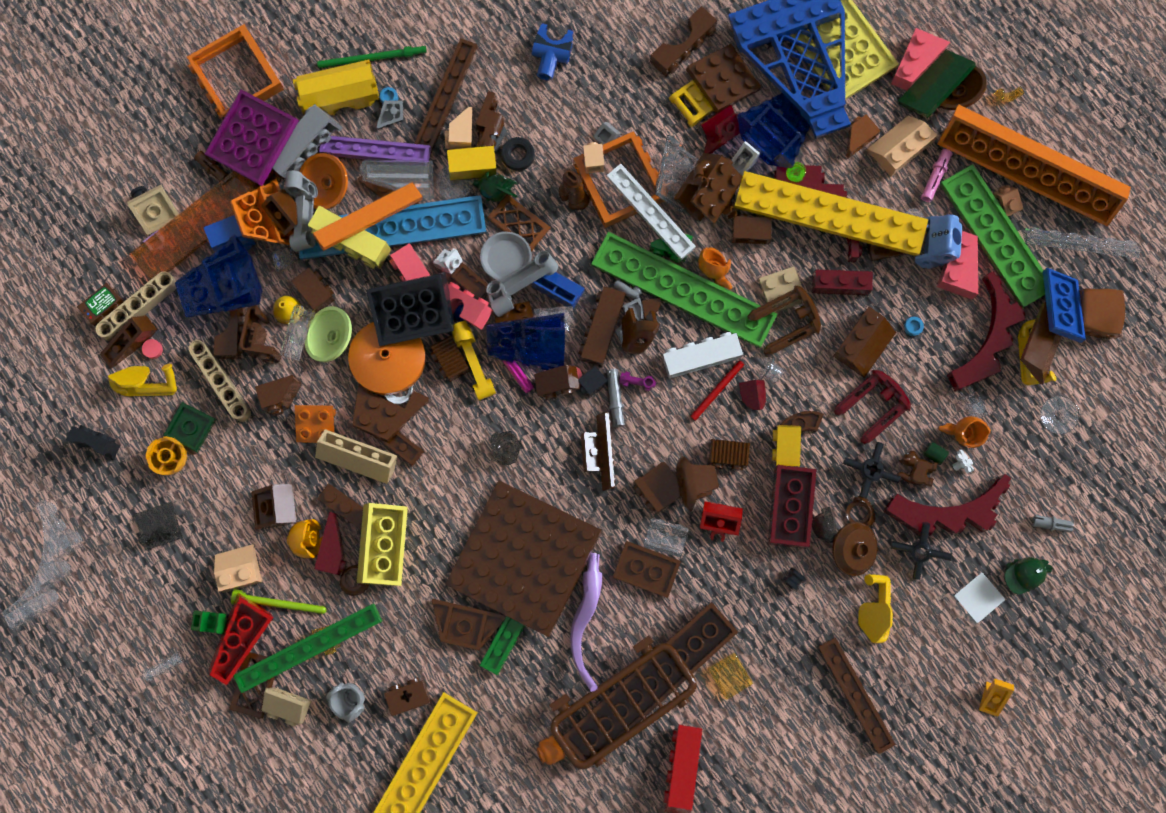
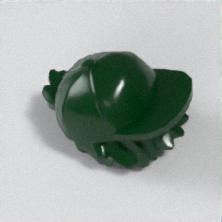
M486 172L482 177H479V180H474L472 186L478 187L480 194L488 202L502 201L507 195L518 198L517 195L511 193V188L517 182L510 178H505L501 174L489 176V172Z
M1034 557L1014 559V562L1007 563L1004 580L1011 592L1020 595L1034 590L1044 583L1047 573H1051L1053 567L1048 564V560H1039Z

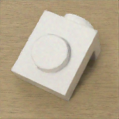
M444 249L433 261V264L436 268L452 274L463 260L456 249L451 251Z

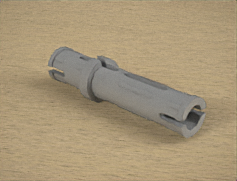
M618 369L606 370L610 397L609 410H611L613 427L625 426L623 416L624 404L621 401Z

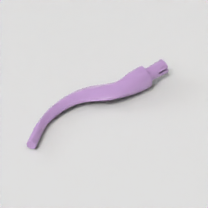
M591 553L587 561V572L583 573V599L574 615L570 633L571 651L575 666L590 691H595L597 685L584 667L581 639L586 625L595 612L601 592L602 573L599 572L600 555L597 553Z

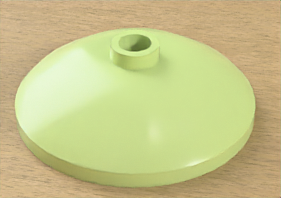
M330 306L321 309L312 317L306 328L304 338L306 351L312 359L319 362H330L344 352L349 344L352 332L351 320L348 314L338 307Z

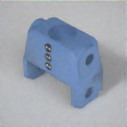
M956 215L926 217L925 219H928L926 227L928 233L925 240L924 254L915 256V263L922 268L930 269L958 259L961 255L962 224L959 222V217Z

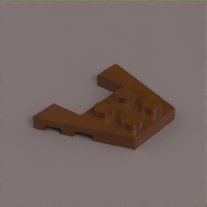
M358 384L352 426L389 442L424 405H427L429 398L413 391L406 407L403 408L370 393V391Z

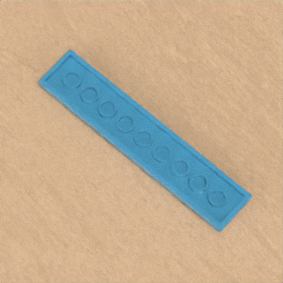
M481 195L411 205L365 229V231L386 241L389 247L487 233ZM349 214L339 215V217L343 218ZM316 240L314 247L299 251L301 260L347 253L344 249L339 251L333 247L323 251Z

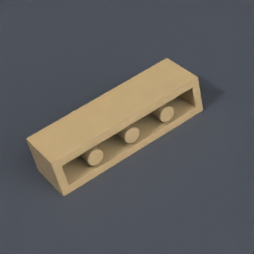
M325 429L317 441L315 458L388 484L395 470L397 455Z

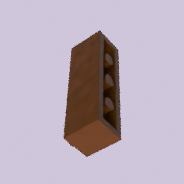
M605 286L602 291H598L596 302L599 303L597 309L593 308L590 319L593 321L591 327L587 326L584 337H587L585 344H581L578 353L581 355V361L603 367L625 299V292Z

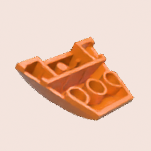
M277 179L230 201L242 237L290 245L289 239L291 235H294V229L287 235H284L260 206L270 195L281 190Z

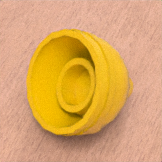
M292 296L279 297L273 304L274 317L282 324L295 323L301 316V304Z

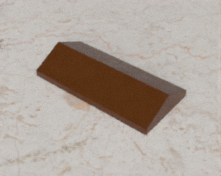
M1043 302L1020 358L1040 385L1045 382L1062 337L1049 331L1046 302Z

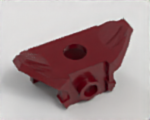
M732 105L727 106L700 124L707 138L704 153L712 154L741 132H745L748 128L755 126L756 122L741 120L742 117L735 113Z

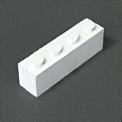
M731 332L721 334L720 338L713 339L709 337L696 345L692 342L678 350L670 348L665 351L666 353L663 354L662 359L668 379L741 359L743 352L737 333L731 334Z

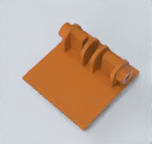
M295 405L296 442L317 443L325 429L334 432L336 409L328 405Z

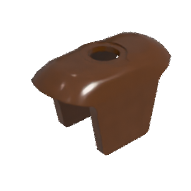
M628 308L622 319L623 351L628 354L638 355L644 353L650 346L660 326L654 311H649L645 320L636 321L633 308ZM644 338V343H637L636 341Z
M685 456L679 458L676 465L679 489L683 505L691 512L696 500L710 496L712 490L719 487L716 469L712 465L691 464Z

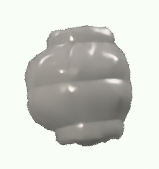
M339 683L326 695L331 711L338 718L345 719L349 723L360 716L365 710L363 706L365 700L364 693L355 684Z

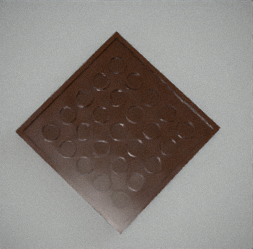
M498 480L445 585L550 637L602 530Z

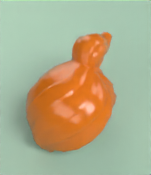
M706 247L701 250L698 259L699 269L707 277L715 279V284L731 290L732 285L725 278V275L731 268V259L726 262L722 253L715 248Z
M974 416L964 417L956 424L947 423L938 428L945 434L954 435L956 441L966 448H977L983 445L991 431L986 422Z

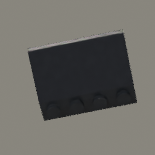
M445 272L366 289L379 346L454 331L450 292Z

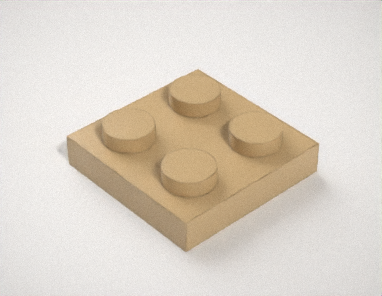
M162 185L127 202V205L147 235L181 218Z
M795 267L758 279L767 303L793 290L795 285L802 287ZM788 298L774 304L772 307L788 300ZM798 299L775 311V313L801 305L802 303Z

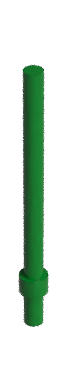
M406 46L404 49L317 61L320 69L365 60L375 61L403 56L409 58L413 57V55L427 53L426 46Z

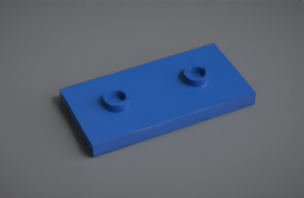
M1046 268L1043 271L1049 331L1082 343L1086 338L1078 280Z

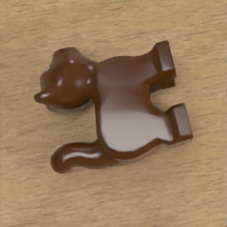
M909 451L907 454H904L899 462L912 467L909 475L903 472H899L896 475L901 476L904 481L913 485L932 487L934 478H928L927 472H935L938 463H929L919 459L915 451Z

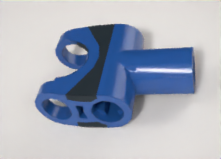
M542 23L535 37L532 56L541 58L537 77L549 81L553 79L557 62L564 64L569 62L572 51L573 30H568L561 40L553 41L546 34L548 25Z

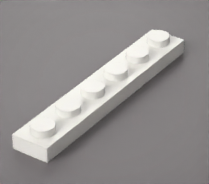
M622 164L607 175V179L680 260L695 249L696 246Z

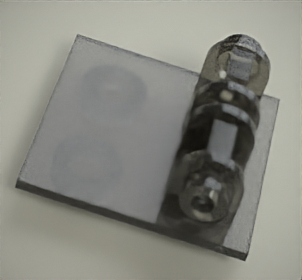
M172 501L135 514L141 535L138 537V541L140 544H143L145 551L183 538Z

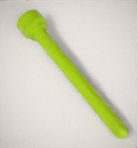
M234 589L231 596V605L234 604L237 594L240 593L257 605L318 614L326 613V607L251 596L238 589Z

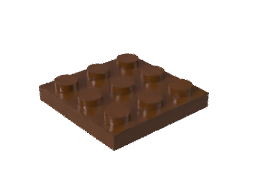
M732 44L688 65L686 71L716 113L761 89V85Z

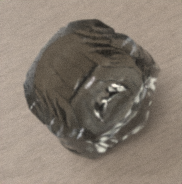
M496 431L493 433L490 439L492 455L495 461L501 465L515 463L521 448L520 441L511 431L501 433Z

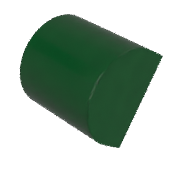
M934 442L929 443L923 452L925 457L938 463V465H941L949 454V451Z

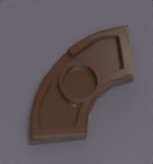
M803 411L789 416L780 425L800 426L801 432H817L824 414L816 411Z

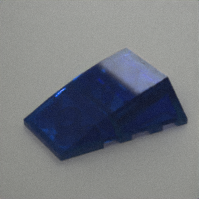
M783 93L737 115L741 139L760 153L759 157L767 165L792 168L794 166L795 158L800 152L799 149L805 140V135L809 131L810 125L801 115L799 109Z
M236 235L230 237V241L225 245L219 246L214 254L204 258L199 266L193 267L175 282L187 318L260 305L262 288L252 258Z
M565 313L509 320L486 326L487 355L489 358L511 363L518 361L522 362L524 366H530V364L540 366L542 370L564 366Z

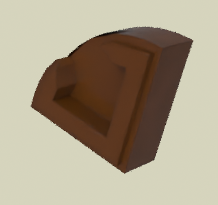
M660 298L642 300L644 320L649 311H654L655 314L658 312L661 304Z

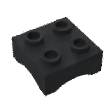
M82 425L79 428L72 426L66 438V441L74 444L77 443V445L84 448L91 447L96 453L111 459H115L121 446L115 443L116 439Z

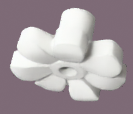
M959 450L956 455L958 462L953 464V468L956 471L964 468L967 474L973 472L972 460L968 459L963 450Z

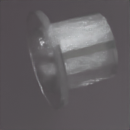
M770 357L761 368L758 377L760 379L765 377L776 383L781 378L784 369L775 364V359Z

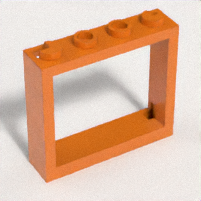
M245 24L187 56L191 63L188 65L193 75L197 73L199 76L196 80L202 89L206 88L208 91L205 95L211 104H216L217 108L214 110L220 119L225 118L229 109L226 110L199 66L243 40L247 42L272 83L253 94V96L266 101L284 90Z
M634 131L602 145L604 155L628 143H632L657 193L651 197L657 204L665 201L667 190L664 184H660L658 180L659 174L656 168H652L650 164L651 158L648 152H644L640 136L636 137ZM584 153L573 158V165L604 228L638 214L632 206H628L609 215L589 173H585Z

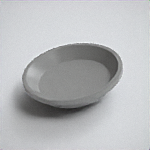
M499 232L486 240L481 249L480 260L484 271L491 278L500 281L531 262L532 253L529 244L522 236L513 232Z

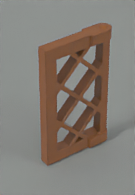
M509 195L487 217L488 221L503 232H512L507 226L518 225L520 236H532L533 241L529 244L531 252L551 229L550 226ZM509 202L516 210L505 211V206ZM518 212H522L531 221L519 222ZM517 213L518 222L506 223L505 214ZM504 214L503 224L495 219L497 215ZM533 223L542 228L539 233H534ZM531 224L532 233L521 234L520 225Z

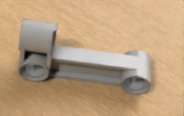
M291 170L286 173L285 191L296 200L298 224L294 227V235L290 236L289 242L291 248L298 252L315 246V238L308 224L313 217L314 198L318 196V190L316 185L301 172Z
M548 251L539 252L533 261L500 281L493 280L487 285L486 292L490 305L498 317L514 309L511 295L544 275H552L558 270L557 262Z

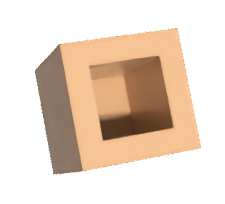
M591 142L583 145L585 173L604 172L602 144Z

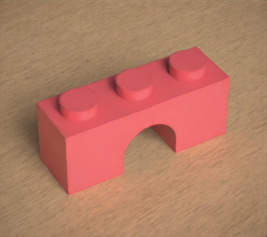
M450 282L448 287L452 314L458 306L463 304V311L459 317L482 330L493 312L488 307L489 302L480 297L478 300L473 298L474 294L467 290L462 292L459 290L460 287Z

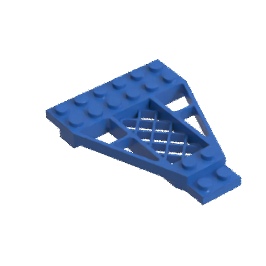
M768 0L728 14V20L733 29L734 39L740 53L743 52L799 109L801 115L809 123L815 139L850 127L851 123L844 109L845 10L840 0ZM840 18V39L823 43L816 26ZM798 33L796 38L790 37V35ZM800 33L810 37L808 43L797 40ZM783 39L793 43L790 50L781 46ZM812 39L816 47L809 45ZM771 42L778 61L764 65L750 49ZM795 44L805 48L802 55L792 51ZM836 46H840V78L837 77L826 51ZM807 50L817 53L814 60L804 56ZM790 56L800 59L797 66L787 62ZM818 56H820L822 63L816 61ZM801 61L812 65L809 71L799 67ZM781 66L791 91L770 69ZM813 66L824 70L821 76L811 72ZM825 71L827 72L830 80L823 77ZM796 72L806 75L804 82L794 78ZM808 77L819 81L816 87L806 84ZM820 82L831 86L828 92L818 89ZM803 88L814 92L811 98L801 95Z

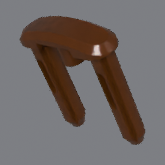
M795 285L793 290L752 310L748 314L750 321H757L799 299L803 306L795 309L798 319L800 320L808 316V324L767 344L763 350L766 355H772L814 333L819 334L821 322L817 308L811 297L801 286ZM788 298V300L772 307L774 304ZM804 332L803 334H801V335H799V336H797V337H795V338H793V339H791V340L788 341V339H790V338H792V337H794V336H796V335H798V334Z

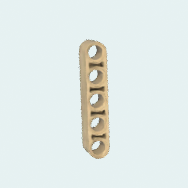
M168 272L158 273L96 325L97 335L106 341H111L131 317L144 316L175 291L178 285L177 280ZM170 279L169 284L163 286L164 281ZM155 291V295L149 298L150 292ZM140 303V307L134 310V306ZM125 315V320L119 322L120 317ZM110 327V332L104 335L105 330Z
M192 341L189 345L191 356L229 414L237 421H247L251 416L250 408L211 349L203 341ZM203 347V351L200 354H196L197 349ZM213 362V367L207 370V364ZM220 377H223V378H224L223 383L220 384V385H217V384H216L217 379L220 378ZM233 392L234 397L227 401V395ZM244 408V413L241 416H237V410Z

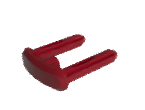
M872 370V374L838 403L834 410V413L838 416L845 414L879 383L885 387L879 393L884 401H889L893 396L896 398L898 403L862 434L860 438L862 444L873 441L905 411L910 412L911 403L903 389L890 376L880 370ZM866 384L870 385L863 393L855 397V394ZM896 413L884 426L881 425V422L890 414Z

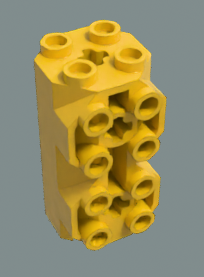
M370 60L296 76V79H293V84L299 95L297 96L299 108L301 107L303 115L314 104L331 116L335 115L341 108L351 107L357 110L370 107L375 100H379L378 88Z

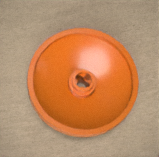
M374 322L366 325L356 334L351 342L348 353L349 367L357 382L366 390L380 395H393L410 388L421 376L426 360L425 348L421 338L379 346ZM384 353H389L387 357H383Z

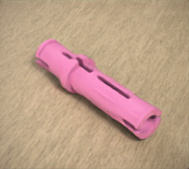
M942 149L937 162L933 164V171L921 195L923 201L932 202L942 176L948 170L947 165L953 155L950 150Z

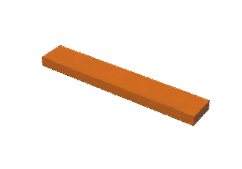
M413 182L314 232L313 237L322 250L325 251L421 201L423 196Z

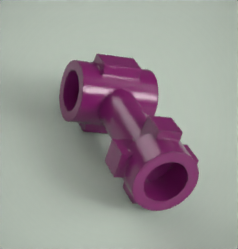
M630 372L621 373L619 384H623L625 387H628V383L643 386L645 391L648 392L655 388L656 385L652 376H647L643 379L630 376Z

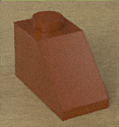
M867 114L862 118L858 116L851 122L852 126L848 133L846 152L848 159L877 138L880 133V129Z

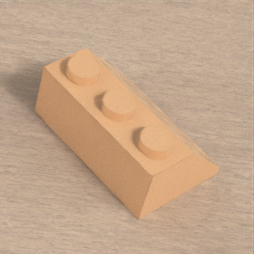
M908 115L872 144L867 151L892 177L930 146L938 135L926 122Z

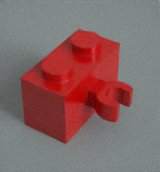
M704 501L700 529L711 530V540L714 539L715 534H720L721 542L725 540V533L739 536L743 508Z

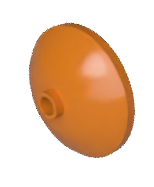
M327 153L312 155L303 163L299 172L312 181L318 190V196L314 198L313 208L317 209L318 206H321L328 210L338 205L345 196L348 186V176L343 163L337 157Z

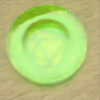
M799 162L791 163L786 171L788 179L792 182L801 181L806 174L805 166Z

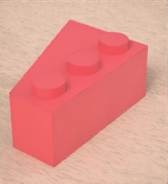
M962 231L961 255L955 261L944 264L937 284L938 288L971 300L978 295V236Z
M410 243L389 255L391 258L389 260L394 270L398 269L401 273L399 277L401 281L430 275Z

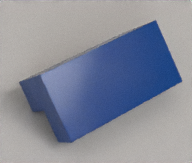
M557 272L549 276L544 275L532 283V288L572 311L585 291V288Z

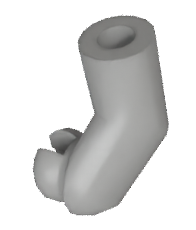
M620 280L614 284L616 290L625 292V296L637 299L642 294V289L637 286L631 289Z

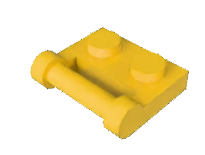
M693 80L669 97L670 102L674 103L688 120L687 123L690 127L695 126L700 120L714 111ZM684 96L698 114L693 116L680 97Z

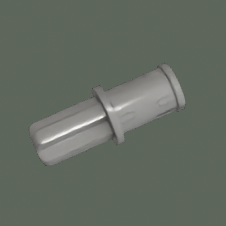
M1034 514L1032 520L1034 522L1032 523L1033 527L1046 528L1052 532L1054 530L1072 532L1074 527L1072 521L1056 519L1055 516L1045 517Z

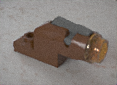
M488 91L475 123L477 131H480L476 147L494 146V152H496L507 130L504 127L503 115L494 112L498 105L496 95Z

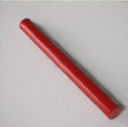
M739 360L690 415L692 420L696 421L742 369L745 365L742 361Z

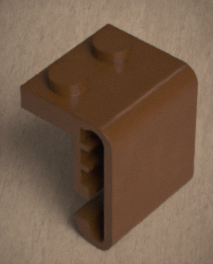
M250 305L246 311L239 343L240 348L252 358L263 359L262 362L274 364V361L280 362L281 354L274 347L265 346L267 331L258 323V319H260L263 323L269 324L268 317L257 306Z

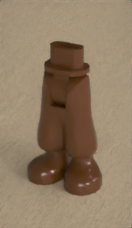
M567 170L563 174L562 183L559 186L560 199L564 202L569 200L568 206L572 210H583L589 205V196L584 192L579 175L574 171Z

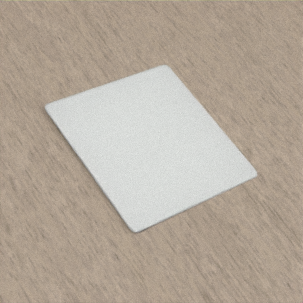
M983 573L979 574L955 594L956 599L977 623L1005 601V598Z

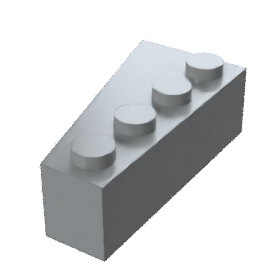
M314 104L306 110L305 115L296 125L273 169L280 176L286 178L288 171H297L301 168L306 157L315 155L318 152V146L323 142L327 144L332 139L330 135L334 131L340 132L343 127L328 113Z

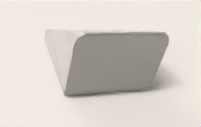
M603 122L593 138L603 145L617 139L621 133L609 122Z

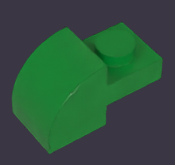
M194 610L191 630L217 634L224 633L227 625L226 614Z

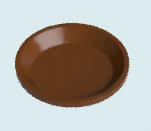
M859 522L844 525L837 532L832 546V554L836 566L840 571L851 576H858L867 572L874 564L878 550L877 540L873 531L867 525Z

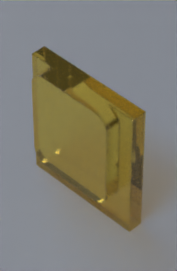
M735 652L708 668L726 700L753 684Z

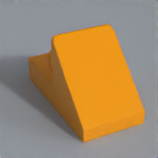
M995 678L992 683L986 682L979 711L998 717L1014 692V685Z

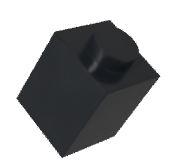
M595 366L578 380L580 387L578 390L583 396L587 394L591 398L607 385L608 380Z

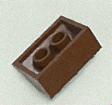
M868 307L833 357L865 378L896 334V331L884 316Z

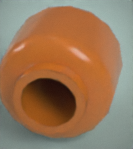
M553 735L541 740L538 745L539 747L536 748L542 763L552 765L565 758V753Z

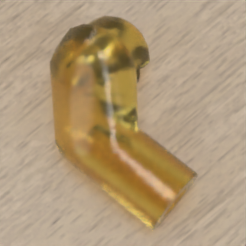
M1021 86L1009 93H1005V90L1001 88L995 91L996 100L999 102H1012L1024 95V90Z

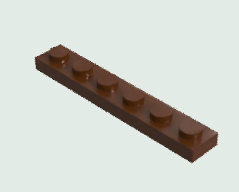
M836 637L818 646L821 655L876 753L881 754L895 746L896 744Z

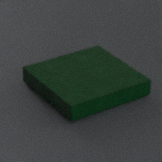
M181 402L163 436L175 438L183 446L198 453L217 419Z

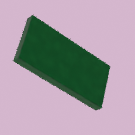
M946 49L898 100L899 105L929 118L976 67L975 62Z

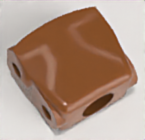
M1080 289L1085 335L1105 339H1117L1122 336L1125 320L1123 290Z

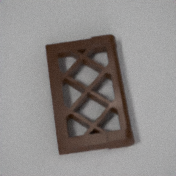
M249 652L243 661L241 671L249 667L251 659H255L258 663L268 657ZM275 677L267 680L266 688H272ZM236 685L229 710L263 719L264 712L262 711L264 694L262 695L258 686H255L259 697L249 702L245 692L241 693L238 685ZM241 694L247 703L243 707L237 705ZM261 699L259 711L254 710L251 704Z

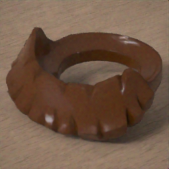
M859 496L854 497L853 502L846 509V517L850 523L859 522L868 527L875 523V512L868 499ZM854 506H864L867 509L868 514L862 521H854L850 517V510Z

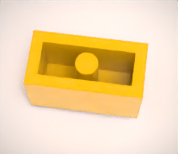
M777 425V430H773V441H776V449H772V461H775L776 466H800L801 427Z

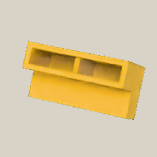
M494 146L447 150L450 180L479 178L486 172H489V176L497 175Z

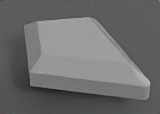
M384 101L376 127L381 128L403 120V101Z

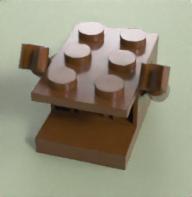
M703 153L674 199L696 221L701 222L705 216L712 224H715L721 213L728 215V219L737 216V210L732 205V198L741 184L742 175L732 166L733 162L729 158L718 154Z

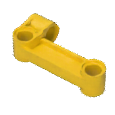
M467 321L454 324L452 335L458 349L463 347L477 382L473 385L478 400L495 395L496 391L490 378L485 379L473 349L472 343L476 341L470 326H468Z

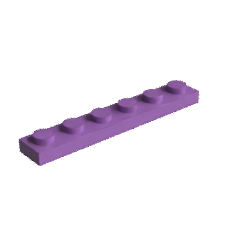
M330 136L332 139L327 144L325 142L321 143L319 153H327L335 157L428 166L431 153L430 145Z

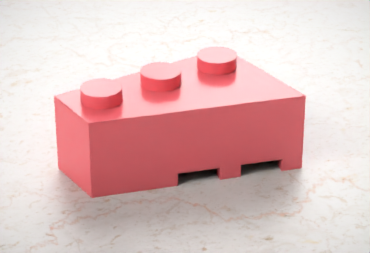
M916 28L891 84L907 91L947 49L950 42Z

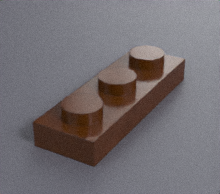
M328 483L317 499L361 530L363 507Z

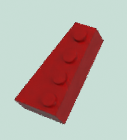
M240 593L237 594L227 620L226 628L221 635L208 669L210 676L225 685L229 683L272 621L273 616L269 611Z
M678 725L677 730H673L672 742H675L674 750H670L669 762H672L671 770L667 771L666 782L668 783V790L664 792V812L691 813L702 728Z

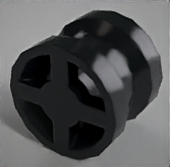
M791 567L789 574L781 580L789 588L797 592L799 585L804 583L806 578Z

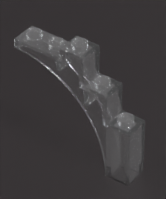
M41 500L36 503L44 531L43 555L38 571L30 586L14 604L1 612L10 630H19L59 606L57 601L59 596L51 588L71 577L69 572L71 568L63 559L83 548L80 534L77 531L65 530L66 525L62 519H58L56 515L57 508L52 502Z

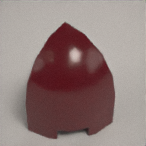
M751 380L740 382V394L745 405L753 410L763 409L766 403L765 381Z

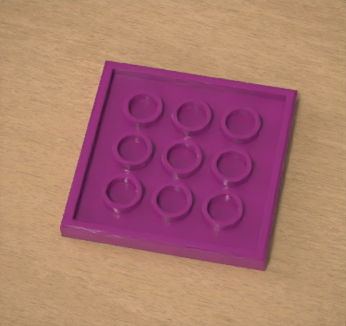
M240 90L208 146L205 155L263 186L299 120Z

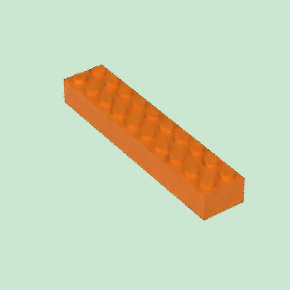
M959 104L937 145L1107 227L1129 197L1130 186Z

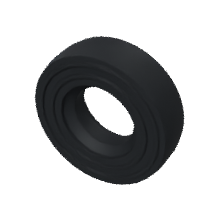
M514 137L505 142L501 150L503 163L509 169L522 171L531 166L534 161L535 152L532 144L527 139ZM522 148L525 151L524 158L522 160H514L511 157L513 149Z

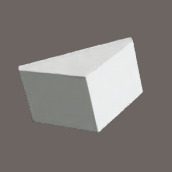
M745 141L732 158V166L743 177L744 171L748 172L758 161L760 153Z

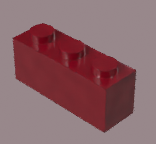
M816 269L812 275L813 294L868 296L873 290V272Z

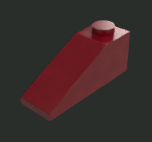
M329 512L314 569L340 576L341 572L345 571L347 561L344 560L345 553L337 515Z

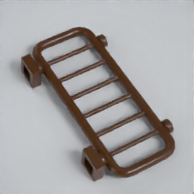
M647 636L633 646L637 654L641 652L643 655L597 686L595 691H590L570 706L568 702L571 699L567 693L549 705L553 712L559 711V714L552 719L550 724L551 733L574 767L587 769L595 765L598 768L606 762L604 757L676 706L681 709L689 703L688 698L693 695L697 687L696 679L672 645L661 643L652 648L651 644L654 641L650 636ZM662 651L669 653L689 683L688 688L680 694L654 658V656ZM650 659L676 695L675 698L665 705L661 704L637 669ZM633 671H635L659 707L658 710L648 717L644 715L621 681ZM617 682L643 719L631 729L628 728L605 694V691ZM600 694L626 730L624 734L614 741L588 705L590 701ZM583 706L586 707L610 743L597 753L571 716ZM567 717L593 755L585 761H580L558 729L559 724Z

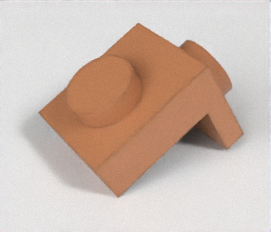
M1005 185L993 193L994 197L999 199L1000 205L1007 216L1023 209L1017 188Z

